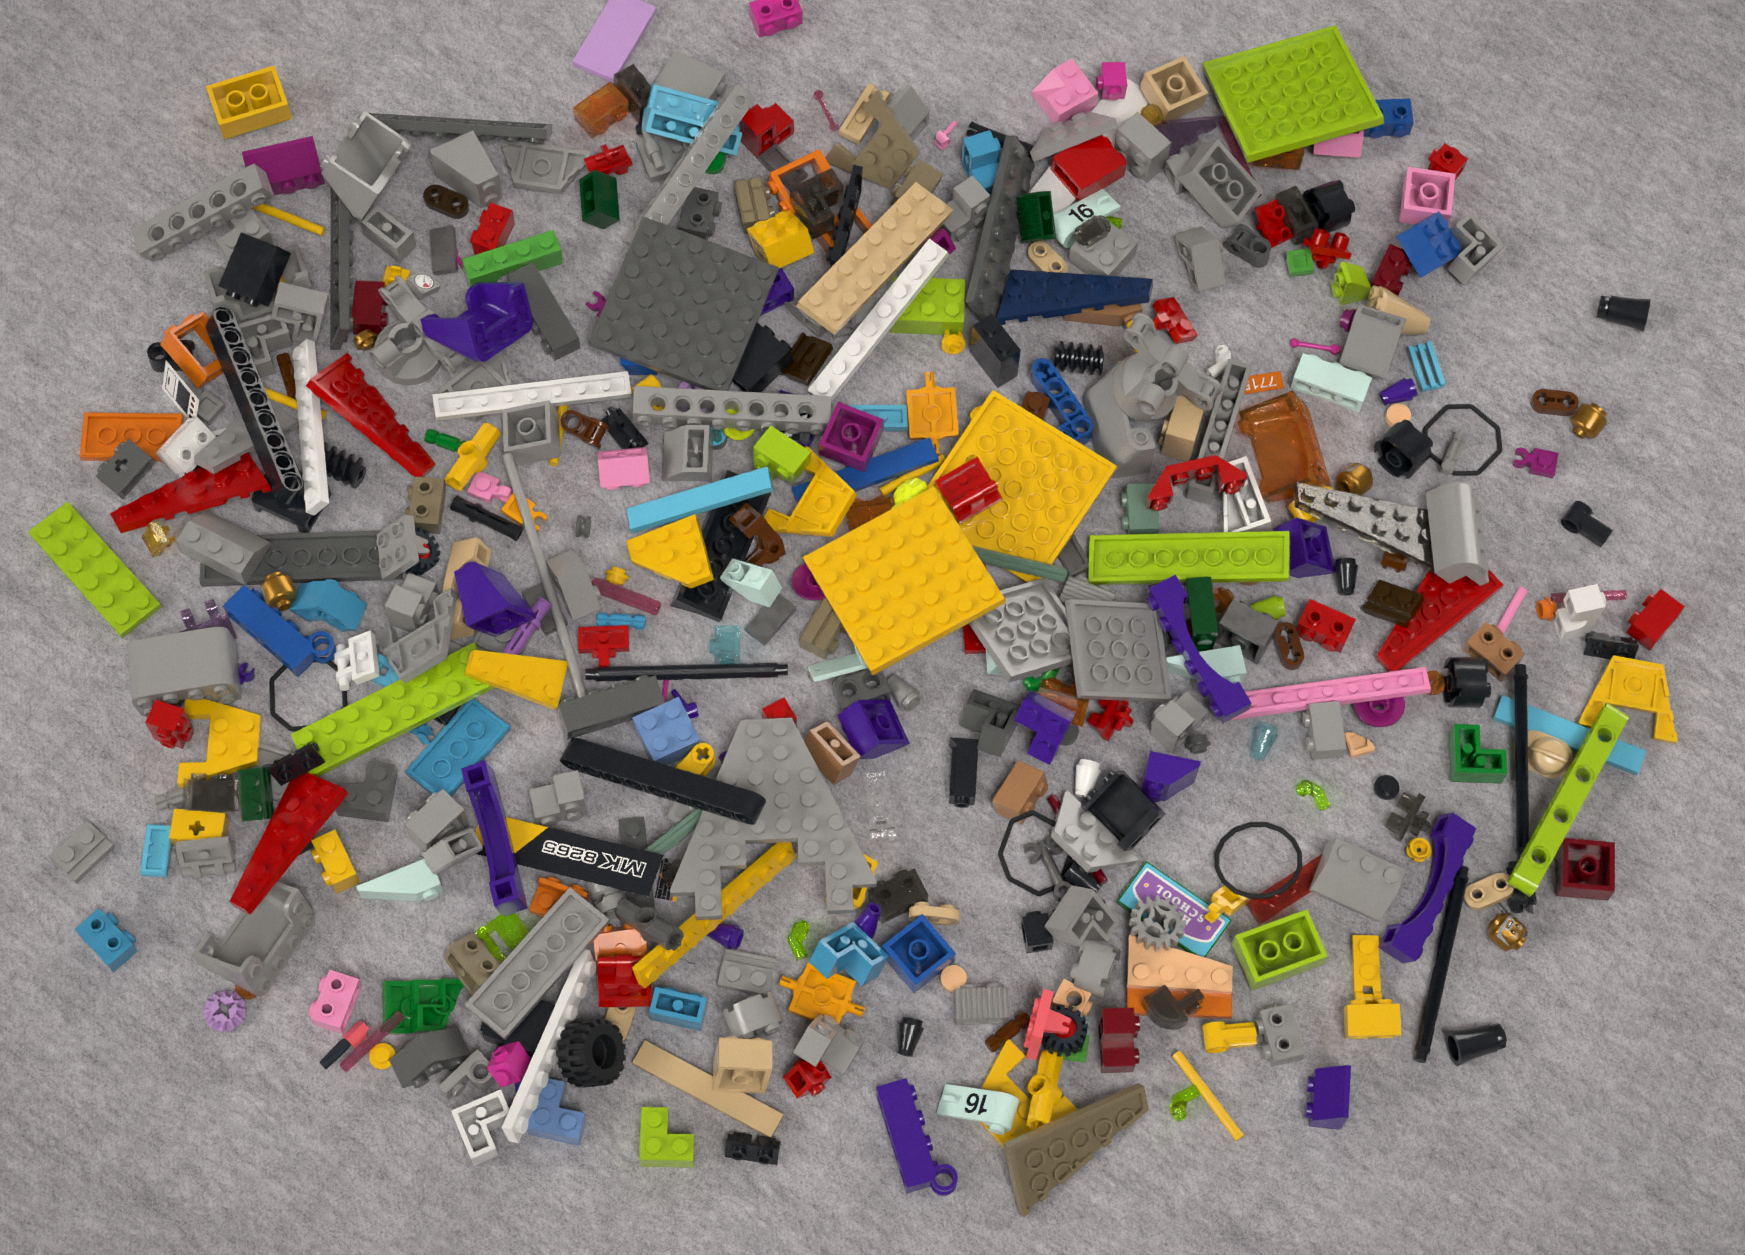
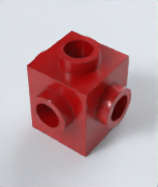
M1444 143L1439 150L1435 148L1430 154L1428 170L1453 173L1456 180L1464 171L1468 158L1462 155L1455 147H1450Z
M802 1058L797 1060L792 1065L793 1068L783 1076L797 1099L809 1094L812 1097L818 1095L825 1090L824 1084L832 1078L822 1061L815 1067Z

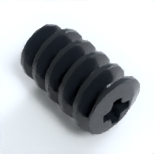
M1059 341L1054 353L1053 365L1055 368L1060 364L1061 372H1064L1067 365H1069L1071 373H1074L1078 366L1081 374H1084L1086 368H1089L1090 375H1093L1095 370L1099 369L1100 376L1102 375L1104 363L1102 345H1098L1094 351L1092 344H1088L1086 350H1084L1083 343H1079L1077 348L1074 349L1073 342H1069L1065 348L1063 341Z
M324 442L327 477L333 476L334 480H342L343 484H350L355 489L359 487L366 474L363 458L360 457L355 463L354 454L351 453L346 459L345 450H341L337 455V447L333 446L328 451L329 445L327 442Z

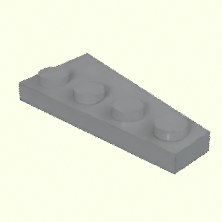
M273 408L283 433L287 430L292 432L298 429V421ZM242 416L194 456L195 464L215 474L241 460V455L256 452Z

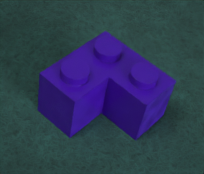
M1030 690L1024 698L1014 720L1037 732L1027 754L1050 765L1057 755L1076 712Z

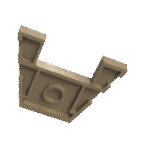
M877 90L863 107L882 123L858 157L838 142L825 158L829 164L852 173L853 165L862 166L863 178L892 189L919 155L920 151L904 126L901 127L895 118L892 108L888 107L883 100L884 96Z

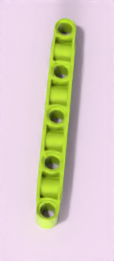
M1609 703L1602 707L1507 881L1508 884L1529 897L1536 891L1629 719V715ZM1598 735L1602 736L1605 742L1601 741ZM1576 775H1579L1580 777H1582L1583 782H1581L1580 780H1578V778L1576 777ZM1554 815L1560 817L1562 823L1558 822L1555 819ZM1532 855L1538 858L1540 864L1533 860Z

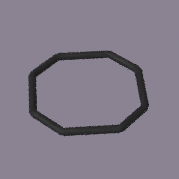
M1447 404L1424 426L1423 435L1428 436V429L1448 409H1471L1496 430L1498 450L1477 471L1453 470L1451 475H1480L1502 452L1500 427L1472 404ZM1431 452V458L1441 466L1443 461Z
M332 661L326 662L336 672L338 671L336 664ZM283 664L269 681L270 714L289 731L295 732L306 726L292 727L275 713L274 681L287 669ZM342 691V708L348 706L347 691Z
M1029 811L1009 821L998 851V857L1006 879L1009 882L1036 896H1043L1054 891L1055 885L1037 891L1011 877L1003 856L1015 822L1035 816L1053 827L1056 824L1055 821L1036 811ZM1069 854L1061 873L1063 880H1065L1063 875L1068 870L1072 860Z

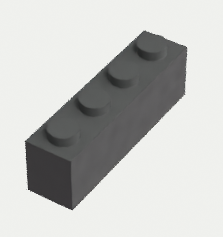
M534 262L508 274L509 282H524L533 317L531 330L535 336L539 335L542 339L540 343L545 354H551L554 361L580 349L578 335Z
M643 675L628 684L624 682L613 684L608 690L600 691L596 689L586 693V696L581 698H566L561 701V704H558L557 712L566 739H571L572 737L631 721L633 717L665 703L656 675L652 677Z

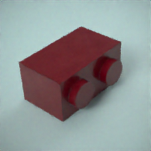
M355 281L352 308V330L354 335L370 329L378 336L384 327L388 325L389 316L388 313H385L387 304L378 291L381 287H386L385 282Z

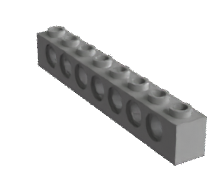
M738 84L729 87L622 241L629 247L631 246L643 216L665 225L669 224L755 101V97Z
M634 386L632 423H637L640 426L661 424L664 427L671 428L677 425H710L715 430L736 428L739 431L758 429L766 432L771 425L777 430L786 431L789 434L810 432L813 435H822L831 418V396ZM659 405L663 407V410L656 411L652 407ZM686 407L688 411L680 412L676 408ZM710 408L713 412L704 413L701 409ZM733 409L737 414L730 415L726 410ZM757 410L762 415L754 416L751 414V411ZM776 412H783V413H785L787 416H785V417H778L775 413H776ZM801 413H807V414H809L811 417L808 418V419H805V418H802L799 414H801Z

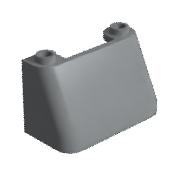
M366 111L359 118L354 116L347 127L351 131L336 153L332 156L327 154L320 164V167L323 168L321 173L352 216L362 221L413 144Z
M298 244L283 248L291 253L282 274L285 283L312 289ZM214 268L204 271L214 308L218 306L228 307L234 313L238 324L272 315L277 290L269 307L262 304L254 307L244 302L245 297L241 296L240 300L226 295V289L218 286L225 268Z
M1117 363L1086 391L1084 396L1085 411L1093 422L1092 441L1095 453L1117 465V470L1111 479L1150 473L1155 453V444L1151 432L1144 428L1131 429L1128 416L1117 404L1113 393V376L1116 367L1120 363Z

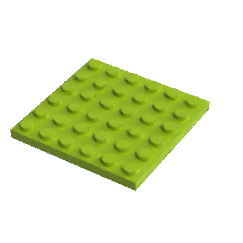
M1336 25L1202 63L1203 71L1247 163L1384 124V116Z

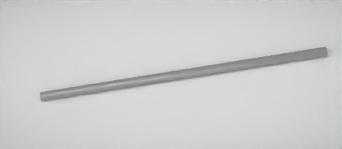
M506 453L503 455L506 469L547 600L552 604L550 610L578 698L586 696L587 693L513 454Z

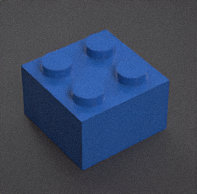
M1440 211L1396 236L1420 278L1457 257L1463 251L1459 240L1454 237L1449 228L1448 221L1441 215Z
M923 914L882 945V950L889 955L887 962L913 993H916L939 975L947 966L953 964L956 956L953 949Z

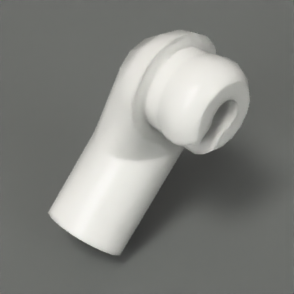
M1219 345L1215 349V364L1206 370L1208 377L1215 379L1225 372L1228 359H1231V352L1226 345Z

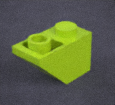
M1340 262L1337 273H1335L1334 282L1331 284L1333 297L1338 299L1340 306L1368 299L1371 286L1364 267L1348 262Z

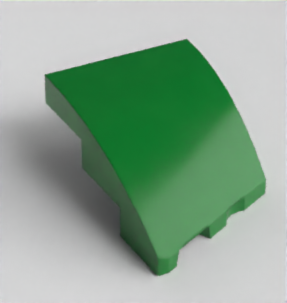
M449 978L382 982L383 1035L421 1034L445 1029L449 1020L448 1017L454 1010L457 1003L456 1000L461 989L464 987L460 979Z

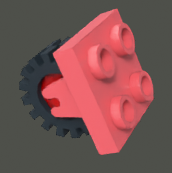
M1043 989L1041 998H1035L1024 1047L1028 1048L1026 1056L1028 1059L1037 1060L1041 1044L1044 1049L1049 1047L1048 1053L1050 1054L1057 1051L1058 1057H1061L1062 1053H1065L1066 1057L1071 1056L1072 1051L1076 1054L1079 1048H1082L1088 1030V1024H1085V1016L1080 1017L1081 1012L1079 1010L1075 1013L1072 1012L1074 1008L1072 1006H1069L1068 1010H1065V1005H1060L1058 1010L1056 1006L1049 1009L1053 991Z

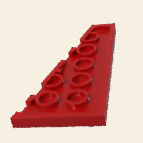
M348 352L308 381L306 387L332 407L335 412L350 422L354 428L368 437L372 443L385 451L390 458L403 466L411 475L425 477L432 471L436 465L418 442L412 441L408 436V428L404 424L400 425L394 418L396 413L374 386L367 384L364 380L365 374L360 368L356 369L352 365V357Z
M308 772L289 782L229 901L235 908L249 915L252 914L348 795L346 790Z

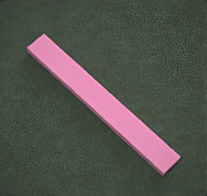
M1426 667L1246 691L1245 693L1252 703L1250 709L1231 720L1307 710L1309 703L1339 701L1340 705L1426 694L1430 693L1431 687Z

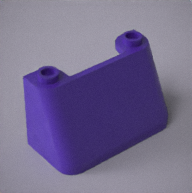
M477 282L468 289L465 295L468 310L458 317L440 318L436 314H428L420 319L423 332L429 339L474 362L489 360L527 334L533 326V317L524 282Z

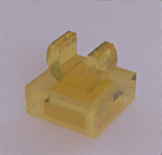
M158 521L149 523L142 535V539L152 557L162 555L165 547L172 546L175 541V537L167 538L166 536L169 527H161Z

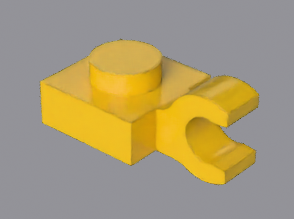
M1224 885L1212 895L1210 900L1212 903L1208 906L1210 912L1204 918L1213 924L1223 912L1231 916L1245 906L1248 898L1234 894Z

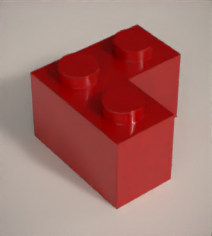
M776 102L770 107L763 109L756 104L748 109L739 122L740 132H742L740 142L757 159L759 155L773 144L777 143L779 145L794 134V120Z

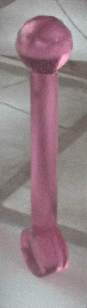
M816 90L814 98L819 100L830 123V130L833 132L837 131L839 126L834 122L823 100V92Z

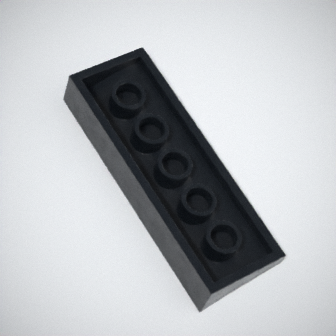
M727 470L720 480L730 478L738 474ZM771 492L707 512L701 531L714 580L693 588H688L679 582L670 605L671 607L693 612L717 622L722 620L733 589L721 581L720 577L732 558L745 561L754 536L750 539L746 537L728 519L746 502L763 515Z

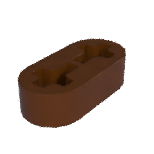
M1539 389L1533 394L1530 404L1532 409L1540 414L1570 416L1576 411L1579 400L1574 393L1569 391ZM1540 397L1544 398L1545 405H1541ZM1564 400L1568 401L1569 408L1565 407Z
M1280 623L1273 635L1280 662L1284 668L1296 670L1302 665L1304 660V651L1297 629L1291 623ZM1282 630H1285L1287 634H1290L1288 639L1289 643L1286 642L1284 636H1280ZM1289 649H1291L1293 656H1298L1295 662H1292V659H1287Z

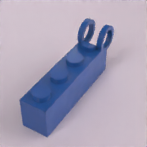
M243 585L223 605L229 618L297 677L314 660L320 664H326V662L334 659L336 646L329 633L318 631L311 636L307 635L304 637L299 633L300 629L293 621L289 619L286 622L281 617L282 613L278 611L277 607L270 608L263 602L264 597L254 588L250 590ZM317 637H326V638H327V639H319V640H317V641H315V642L313 643V641H314ZM321 644L329 645L324 651L316 650ZM332 651V653H331V655H330L329 657H327V658H319V657L328 655V654Z

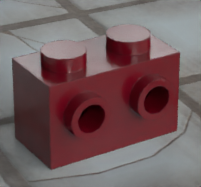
M1389 244L1371 283V287L1374 285L1382 286L1399 296L1404 282H1401L1403 275L1408 276L1413 265L1409 262L1410 259L1404 249Z

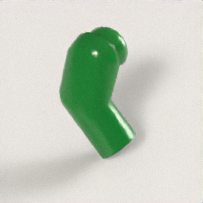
M1059 669L1044 672L1041 677L1036 679L1034 676L1027 677L1023 681V686L1027 688L1028 692L1031 690L1035 693L1048 689L1058 674Z

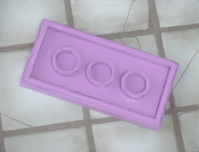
M609 0L573 59V66L615 84L655 16L657 7L641 0Z

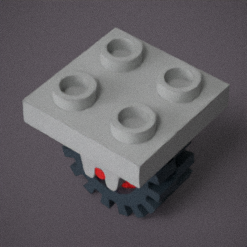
M405 514L376 534L382 580L391 581L405 571L407 574L422 575L436 566V563L440 560L438 558L440 551L436 550L439 548V544H434L433 542L435 537H429L430 532L427 530L423 532L421 527L416 529L414 517Z

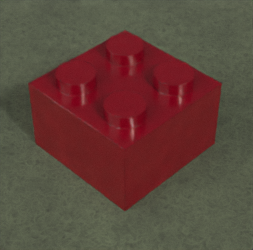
M1564 838L1557 851L1556 896L1608 901L1615 892V842Z

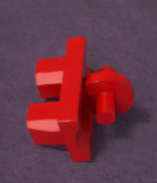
M604 144L601 146V153L584 158V164L589 173L597 170L605 174L615 172L617 175H623L628 173V167L633 165L624 145L608 149L607 145Z
M1272 199L1266 204L1255 208L1259 221L1255 224L1256 230H1262L1263 237L1270 242L1271 248L1292 237L1290 228L1285 226L1283 221L1285 215L1283 205H1278L1277 199Z
M1316 228L1311 238L1304 239L1303 245L1310 247L1313 253L1312 260L1316 261L1317 267L1326 269L1330 263H1335V257L1350 260L1352 253L1347 249L1350 237L1345 233L1335 232L1332 242H1328L1330 233L1324 229Z
M1100 700V707L1106 709L1103 715L1094 712L1088 720L1090 727L1099 732L1101 738L1106 741L1110 740L1115 730L1121 731L1123 726L1131 727L1134 723V720L1129 716L1132 711L1128 707L1129 702L1123 700Z

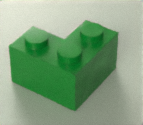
M1453 725L1449 733L1451 782L1501 784L1507 775L1506 750L1481 749L1480 725Z

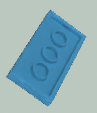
M472 699L465 703L405 773L430 794L439 793L444 789L452 797L464 784L461 768L484 761L511 730V726L476 699Z

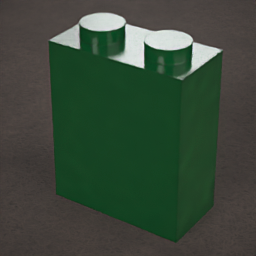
M1211 577L1186 578L1183 588L1188 598L1186 603L1183 604L1189 635L1198 652L1213 650L1218 635Z

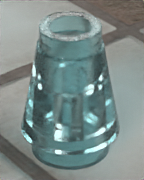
M1258 722L1257 727H1254L1251 758L1259 761L1265 760L1278 737V728L1265 722Z

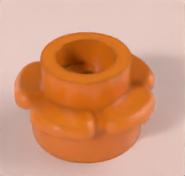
M1545 597L1544 600H1538L1536 603L1539 619L1552 621L1557 605L1549 597Z

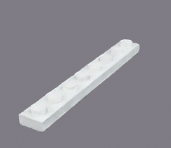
M931 239L924 244L809 387L808 391L812 395L831 396V402L834 400L949 257V253Z
M306 339L293 350L292 359L294 363L306 513L316 515L329 504L320 398L306 387L308 381L318 374L315 342Z
M628 371L432 394L435 419L439 421L502 413V409L548 400L555 407L629 398L632 393Z
M585 950L574 962L502 1125V1129L510 1142L519 1143L522 1134L526 1133L532 1111H535L538 1106V1098L542 1088H545L548 1083V1075L552 1065H555L557 1062L556 1051H558L557 1042L561 1040L560 1034L562 1030H566L565 1027L575 1020L579 1003L587 993L589 980L595 975L597 965L590 950Z

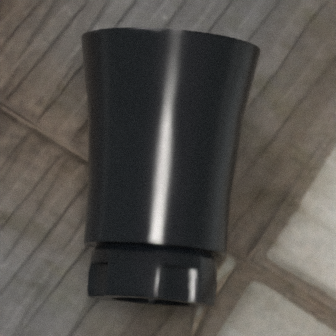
M1613 295L1611 297L1601 296L1596 317L1644 332L1651 299L1625 298Z
M1499 1023L1468 1029L1448 1030L1445 1034L1447 1051L1450 1059L1456 1066L1506 1048V1034Z

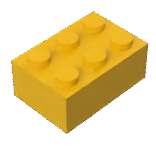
M275 65L206 86L223 139L292 119Z

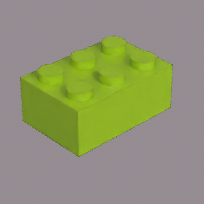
M898 277L892 278V284L896 281ZM931 278L891 327L890 333L944 335L947 329L950 331V335L958 334V331L963 334L965 279Z
M1308 909L1237 934L1232 942L1234 951L1252 991L1322 966L1328 958Z

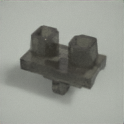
M1405 792L1402 793L1396 807L1408 814L1403 818L1392 812L1385 824V827L1396 833L1395 840L1402 841L1410 824L1413 826L1411 833L1415 836H1418L1420 831L1428 832L1430 830L1431 824L1427 821L1429 813L1422 811L1420 816L1416 815L1426 796L1419 793L1417 797H1414Z

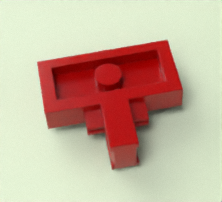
M1174 297L1159 299L1152 305L1157 313L1153 320L1156 331L1167 329L1176 344L1193 341L1198 336Z
M629 625L578 627L579 654L593 653V659L599 658V667H610V658H616V652H630Z

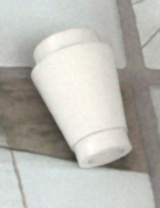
M1080 759L1079 765H1076L1075 796L1086 798L1092 792L1101 772L1099 770V763Z

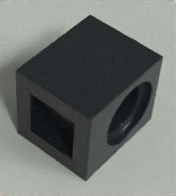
M1032 911L1022 917L1021 928L1026 954L1052 950L1054 944L1053 936L1044 927L1049 920L1048 913L1041 914V911Z

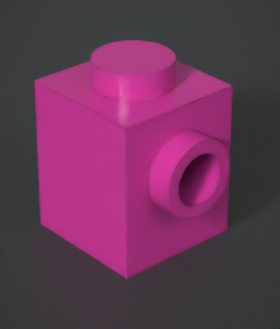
M1102 62L1099 76L1096 77V88L1101 91V99H1125L1128 86L1125 62Z
M519 1041L498 1047L493 1052L486 1068L498 1085L504 1087L522 1081L531 1058Z

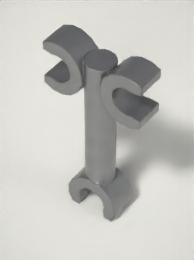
M1050 834L1046 841H1040L1037 844L1034 842L1025 844L1024 852L1034 851L1036 853L1029 857L1030 864L1037 863L1042 857L1055 885L1054 897L1059 902L1061 901V894L1059 892L1061 890L1068 891L1071 884L1063 880L1052 855L1061 854L1063 849L1060 846L1054 847L1051 845L1055 841L1050 837Z

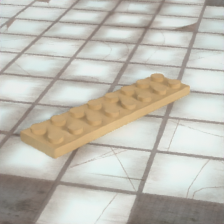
M915 182L798 301L797 307L833 335H836L952 215L953 209Z

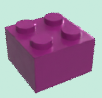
M838 402L820 440L819 455L865 473L884 431V419Z

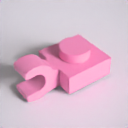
M478 472L473 478L467 493L468 496L491 504L493 498L506 503L512 495V489L503 485L500 486V479Z

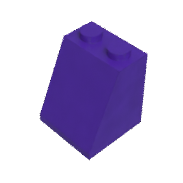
M468 562L463 565V568L454 571L467 627L492 637H497L536 618L533 610L502 573L477 562Z

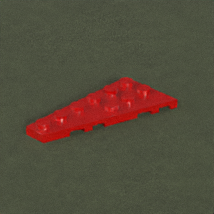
M245 453L240 456L241 460L215 474L200 467L186 473L171 483L164 484L161 488L145 494L127 505L119 507L111 512L110 515L120 533L149 526L153 520L164 517L167 521L174 519V514L186 511L187 514L223 505L228 499L240 496L241 499L250 497V493L262 489L263 493L272 490L251 455Z
M1433 563L1416 591L1423 594L1424 602L1414 618L1409 621L1408 628L1395 625L1378 652L1376 659L1388 672L1401 670L1501 590L1504 584L1490 570L1488 571L1489 582L1482 586L1468 576L1448 583L1435 574Z

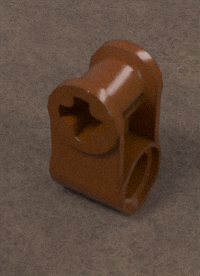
M574 410L565 412L560 420L561 426L569 434L598 449L601 448L600 442L606 430L610 429L609 425ZM573 417L579 418L578 426L570 429L568 427L569 420Z

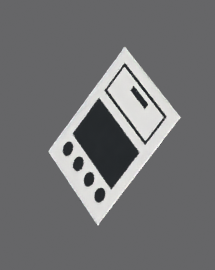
M166 361L162 389L187 419L197 417L199 399Z

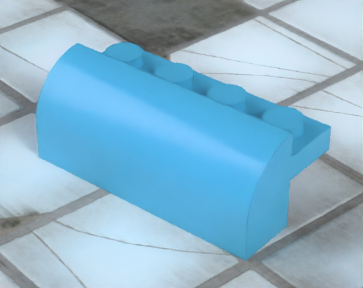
M652 84L647 107H645L643 113L642 131L690 144L719 102ZM739 123L719 152L737 156L742 132H739Z

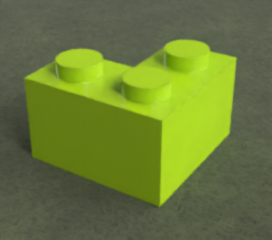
M770 425L753 447L754 468L756 470L768 467L773 481L776 477H779L783 481L788 480L794 484L811 463V451Z
M641 1107L639 1158L641 1167L694 1168V1134H669L668 1107Z

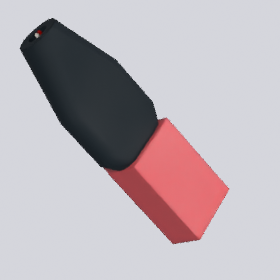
M358 1020L342 1036L343 1039L319 1062L321 1066L328 1069L350 1046L356 1049L366 1039L367 1031L370 1028L364 1022Z

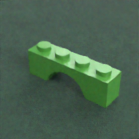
M554 230L462 259L463 272L469 288L477 282H497L505 274L534 262L539 271L563 264L562 249Z

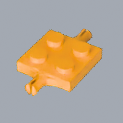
M931 371L930 381L929 372L924 373L925 387L917 390H906L909 440L930 437L937 455H940L939 440L959 436L955 387L942 388L935 386V372Z
M807 963L804 973L797 981L783 975L779 986L793 990V999L788 1012L812 1022L821 1014L833 1017L838 1022L837 1025H840L842 1018L847 1012L862 1018L866 1007L852 1003V993L856 986L855 980L839 974L826 979L811 963Z

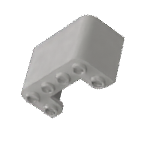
M210 627L134 640L127 644L132 704L141 716L148 717L155 700L175 704L183 699L200 700L204 696L212 695L216 701H220V704L227 705L234 703L235 700L242 699L237 644L229 630L225 627Z

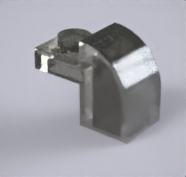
M1163 985L1143 997L1141 1006L1156 1025L1164 1029L1175 1030L1186 1026L1188 1022L1186 1013L1188 1016H1191L1202 1008L1201 1004L1204 1000V995L1198 988L1179 1001H1176L1167 986Z

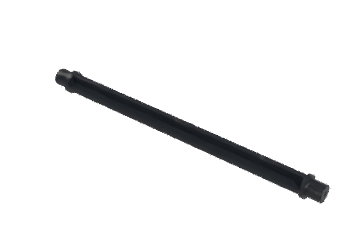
M774 662L595 667V669H585V680H596V682L634 681V679L643 675H648L649 677L656 675L657 680L746 677L778 678V676L788 675V664Z
M1525 664L1515 665V674L1513 675L1516 782L1515 853H1517V861L1529 842L1528 674H1526Z
M1463 865L1453 879L1454 885L1449 897L1436 962L1422 1017L1423 1020L1415 1046L1416 1055L1414 1060L1419 1063H1426L1427 1055L1431 1051L1435 1023L1437 1021L1466 886L1469 880L1467 877L1469 868Z

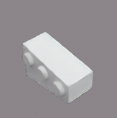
M1247 456L1228 462L1245 472L1247 480L1244 487L1240 488V492L1226 495V492H1223L1224 532L1272 531L1271 520Z

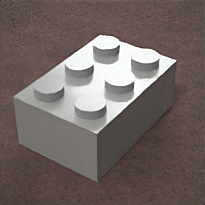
M1218 139L1202 144L1176 176L1221 228L1239 223L1263 191L1259 184Z

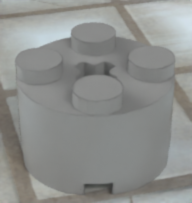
M1084 939L1079 949L1080 961L1079 963L1075 962L1071 970L1070 977L1073 978L1072 983H1074L1076 988L1105 999L1106 995L1110 992L1117 972L1116 964L1113 963L1114 960H1120L1121 950L1093 940L1088 941Z
M766 992L767 998H762L761 994L742 1000L733 1005L734 1010L730 1013L727 1008L723 1010V1015L732 1036L738 1039L755 1038V1035L763 1032L768 1036L780 1031V1024L783 1023L772 992Z

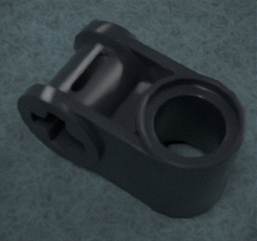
M180 340L193 355L195 343L191 340ZM155 342L148 347L147 355L151 368L154 371L164 372L166 361L175 371H183L160 345L161 342ZM159 355H164L162 359H155Z

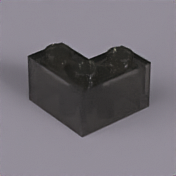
M832 168L790 188V204L802 223L808 228V232L813 240L834 230L835 216L829 207L843 201L844 186Z

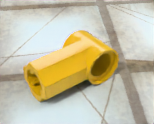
M1210 1022L1202 1025L1206 1053H1221L1229 1050V1048L1250 1047L1257 1044L1254 1022L1237 1024Z

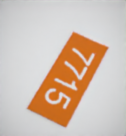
M1281 371L1250 375L1244 394L1285 388Z

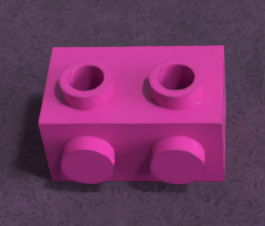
M756 0L749 3V16L759 38L772 36L779 31L793 29L803 24V11L798 0Z

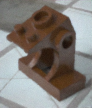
M747 502L728 519L749 539L754 535L757 536V546L745 559V562L763 567V564L774 563L779 560V557L786 555L782 538L767 523V520Z

